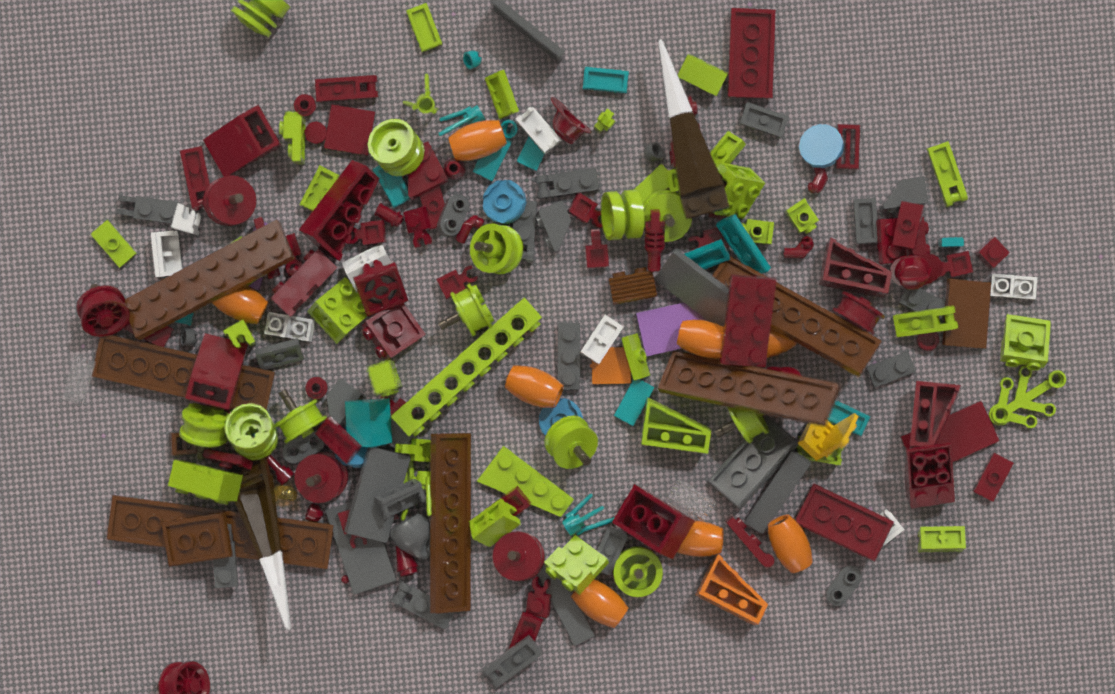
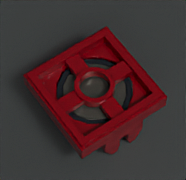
M374 260V266L370 267L368 263L364 264L363 274L353 277L366 316L409 301L395 262L383 266L381 261Z

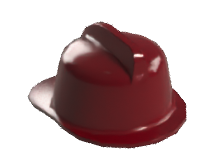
M551 97V101L557 109L552 121L553 129L560 138L569 144H573L585 132L592 133L591 129L577 119L562 102L555 97Z
M933 254L902 256L896 259L890 267L892 272L891 279L899 286L909 290H916L923 285L932 283L940 276L943 268L942 262Z

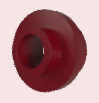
M302 94L295 99L294 109L301 116H310L316 109V102L312 96ZM303 101H307L309 103L307 109L301 108V103Z
M313 377L307 381L305 390L309 397L320 399L326 395L328 385L323 378ZM316 383L320 385L319 392H314L312 389Z

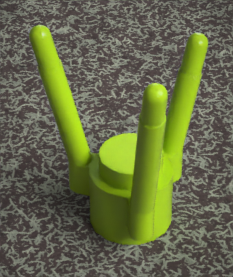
M425 74L424 94L417 97L416 103L403 101V105L411 107L413 110L418 109L424 114L430 112L435 114L439 109L435 107L434 100L430 96L429 75Z
M417 471V477H412V479L421 482L423 490H426L427 515L431 516V472ZM409 508L403 510L402 521L405 520Z

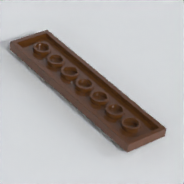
M276 219L179 270L172 276H168L126 298L125 304L130 312L129 321L135 338L141 340L294 260V255L281 222Z
M731 256L730 260L722 262L712 275L727 288H729L731 274L767 277ZM776 282L771 329L853 375L860 377L880 347L882 340Z
M113 335L104 336L99 339L91 376L185 397L198 354ZM243 365L232 408L235 409L243 404H256L267 411L276 372Z
M673 351L659 383L658 390L664 394L826 427L840 387L837 383L752 366L721 364L718 359Z
M471 433L431 434L430 613L471 611V528L469 522L471 520Z

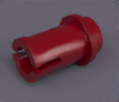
M383 203L379 204L374 216L390 223L392 228L394 226L398 228L404 219L400 211L396 212L383 205Z

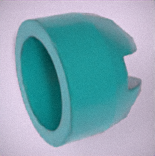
M471 50L463 54V62L468 69L476 68L481 64L482 57H479V52Z
M505 120L501 124L506 138H512L517 134L518 125L515 121ZM509 123H512L513 126L511 128L510 134L506 133L508 130Z

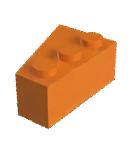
M719 554L714 556L695 594L754 626L759 624L768 606L763 598Z

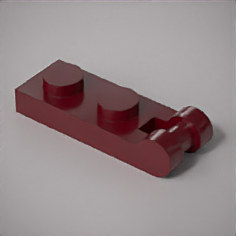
M377 75L315 79L316 102L379 98V93L376 91ZM366 83L367 91H361L360 84Z
M202 146L180 150L191 206L194 211H200V208H203V199H198L197 193L205 192L210 184Z
M733 516L729 517L725 521L726 524L757 560L765 567L773 566L774 557L769 553H764L759 548L762 543L754 534L751 536L747 534L744 530L747 528L745 523L739 517L737 519H734Z

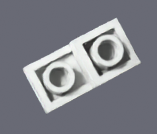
M992 274L990 296L1036 300L1038 277Z
M268 312L264 334L292 339L298 338L299 340L312 342L315 320Z

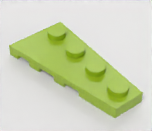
M504 445L477 480V482L505 494L518 486L531 501V505L559 517L564 514L574 498Z

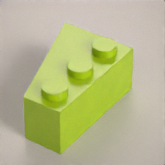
M647 397L641 435L642 445L708 454L711 437L710 427Z
M174 460L168 486L176 488L175 492L188 494L190 492L194 493L197 498L207 500L211 498L217 503L228 505V501H237L243 475L184 460Z

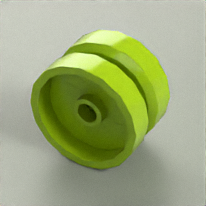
M389 119L381 122L373 129L368 140L369 153L381 168L392 176H404L418 168L423 160L425 152L423 142L410 125L401 119Z
M636 189L625 190L621 195L617 191L603 193L601 198V223L608 241L620 240L623 235L627 239L640 238L644 230V209L641 196Z

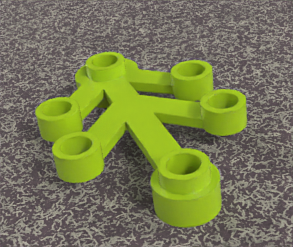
M1021 366L1018 369L1020 378L1015 400L1007 404L1009 390L1013 388L1014 382L1008 377L1000 380L999 386L1001 391L998 404L993 405L989 410L991 422L1002 426L1010 421L1023 424L1027 428H1034L1037 425V418L1035 416H1022L1012 412L1018 408L1041 412L1045 416H1053L1056 413L1055 405L1052 403H1037L1031 400L1052 387H1063L1066 383V375L1059 370L1051 371L1047 376V380L1026 392L1029 378L1032 376V370L1028 369L1029 374L1025 377L1022 375V369L1027 368V366ZM1054 375L1059 377V382L1056 384L1052 381ZM1005 380H1008L1010 382V386L1008 388L1003 387V382ZM1048 405L1052 407L1050 414L1045 412V408ZM999 410L1003 412L1001 419L996 417V412ZM1029 417L1033 418L1034 423L1031 426H1029L1026 423V420Z

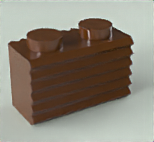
M647 267L634 269V274L626 275L625 271L612 273L613 278L608 279L613 305L657 297L653 272L647 271Z

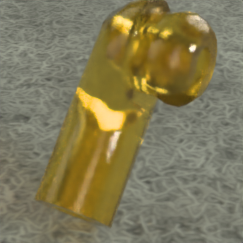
M278 485L274 488L276 502L279 499L294 501L297 498V491L291 486Z

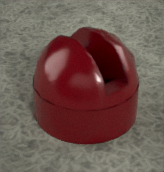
M311 503L306 512L305 519L311 522L319 521L323 516L322 508Z

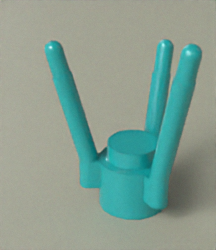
M477 105L473 108L469 106L464 110L439 118V121L443 122L463 115L462 120L440 131L438 136H442L465 123L469 125L485 121L486 119Z
M590 493L571 512L565 515L567 518L562 523L570 536L575 533L580 535L583 532L612 523L615 517L585 526L584 521L604 510V506H600L583 517L579 514L575 515L593 497V494Z

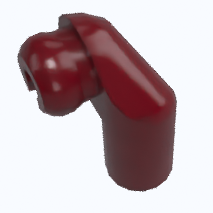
M813 167L816 176L813 182L808 183L807 188L810 193H820L824 189L828 181L825 168Z
M805 236L795 248H784L783 257L788 259L805 258L814 247L813 239Z

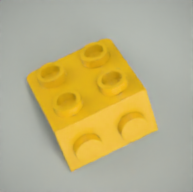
M854 413L834 426L829 421L826 427L807 424L798 444L816 461L824 456L829 457L837 448L842 449L848 444L850 433L856 428V421L859 416Z

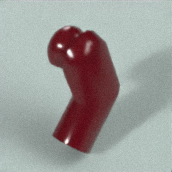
M472 215L462 224L455 240L464 244L472 228L474 227L478 230L482 227L484 219L479 218L478 215Z

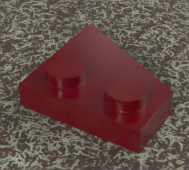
M429 141L423 143L425 152L422 162L418 168L408 174V196L410 200L449 181Z

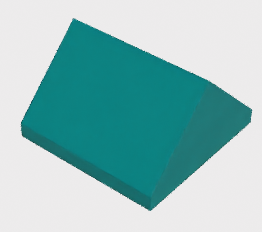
M390 398L345 401L346 431L362 447H375L392 443Z

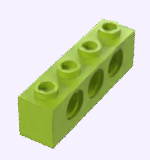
M386 361L367 368L376 394L381 393L383 397L399 392L398 387H401L402 383L394 361Z

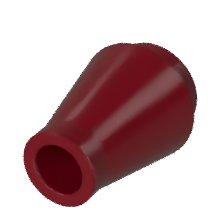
M455 158L447 160L443 167L447 178L451 180L460 179L466 170L463 161H456ZM452 164H456L458 166V170L456 172L450 171V167L452 166Z
M395 546L397 572L400 573V576L406 577L418 573L417 567L419 566L414 556Z

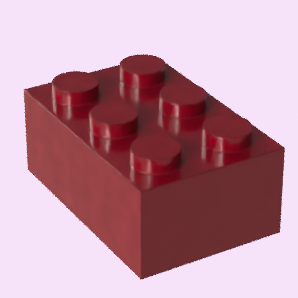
M636 484L633 485L612 521L613 524L670 559L674 558L695 522L686 514Z

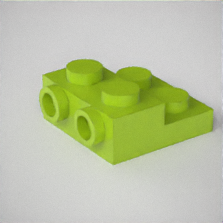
M285 112L284 121H280L279 133L287 142H292V144H288V157L295 164L305 165L306 120L298 112Z
M1007 314L1005 317L1004 337L1001 341L1000 361L1005 362V365L1008 367H1017L1019 364L1027 365V368L1033 371L1044 368L1048 362L1051 321Z
M574 535L562 549L558 547L544 564L546 566L545 571L551 578H558L568 591L574 590L580 595L609 564V561L601 553Z

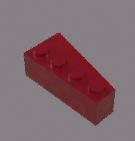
M351 160L299 228V231L327 256L340 261L343 256L342 250L346 243L349 244L352 237L350 235L355 223H359L362 217L360 215L362 208L368 204L380 178L366 165Z

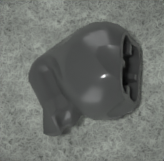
M415 514L390 530L391 539L398 548L419 559L430 558V523L423 515Z

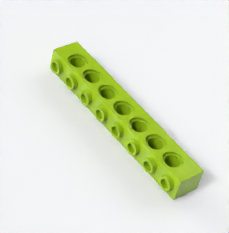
M525 297L521 299L492 327L398 409L391 418L408 437L411 434L417 436L424 429L422 424L428 419L431 422L441 414L439 411L441 407L445 404L449 407L458 399L456 394L460 390L466 392L475 383L472 380L478 374L481 377L484 376L491 369L489 364L494 360L497 362L502 360L508 354L505 351L508 347L513 345L515 348L524 340L522 335L527 330L533 332L541 324L539 320L542 316ZM514 318H519L523 321V328L519 331L512 328L511 322ZM497 333L506 335L507 341L504 345H498L495 342ZM485 347L489 349L490 357L488 360L479 358L478 351L480 348ZM465 362L471 363L474 367L471 375H465L462 372L461 368ZM448 377H453L457 381V387L454 390H449L445 386V380ZM431 392H437L440 395L441 400L439 404L432 405L428 401V396ZM415 407H421L424 410V416L420 420L414 419L411 415Z

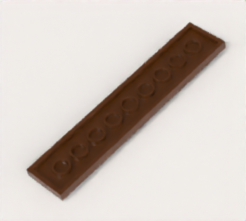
M112 495L107 540L165 547L162 522L225 512L227 524L232 526L236 557L260 560L238 511ZM278 517L283 563L328 569L334 525Z

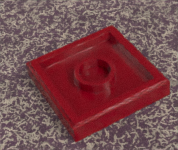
M331 104L324 149L368 156V140L373 131L376 112Z

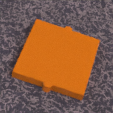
M610 347L600 364L592 360V364H590V368H592V384H631V370L624 347Z

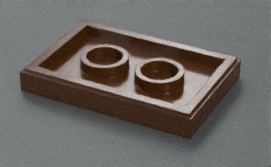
M947 279L945 307H955V313L953 314L955 321L958 323V328L943 331L942 345L986 349L991 282Z
M225 512L161 523L169 567L233 556Z

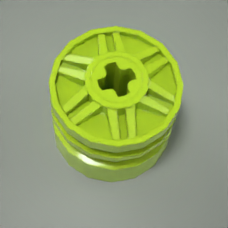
M237 0L244 7V10L241 11L233 6L230 11L250 30L270 38L272 33L265 28L266 24L276 29L277 25L271 20V17L274 15L283 19L291 7L283 0H250L249 3L244 0Z
M243 404L235 408L228 415L225 423V432L239 455L249 460H259L270 455L276 448L278 431L270 415L263 407L256 404Z

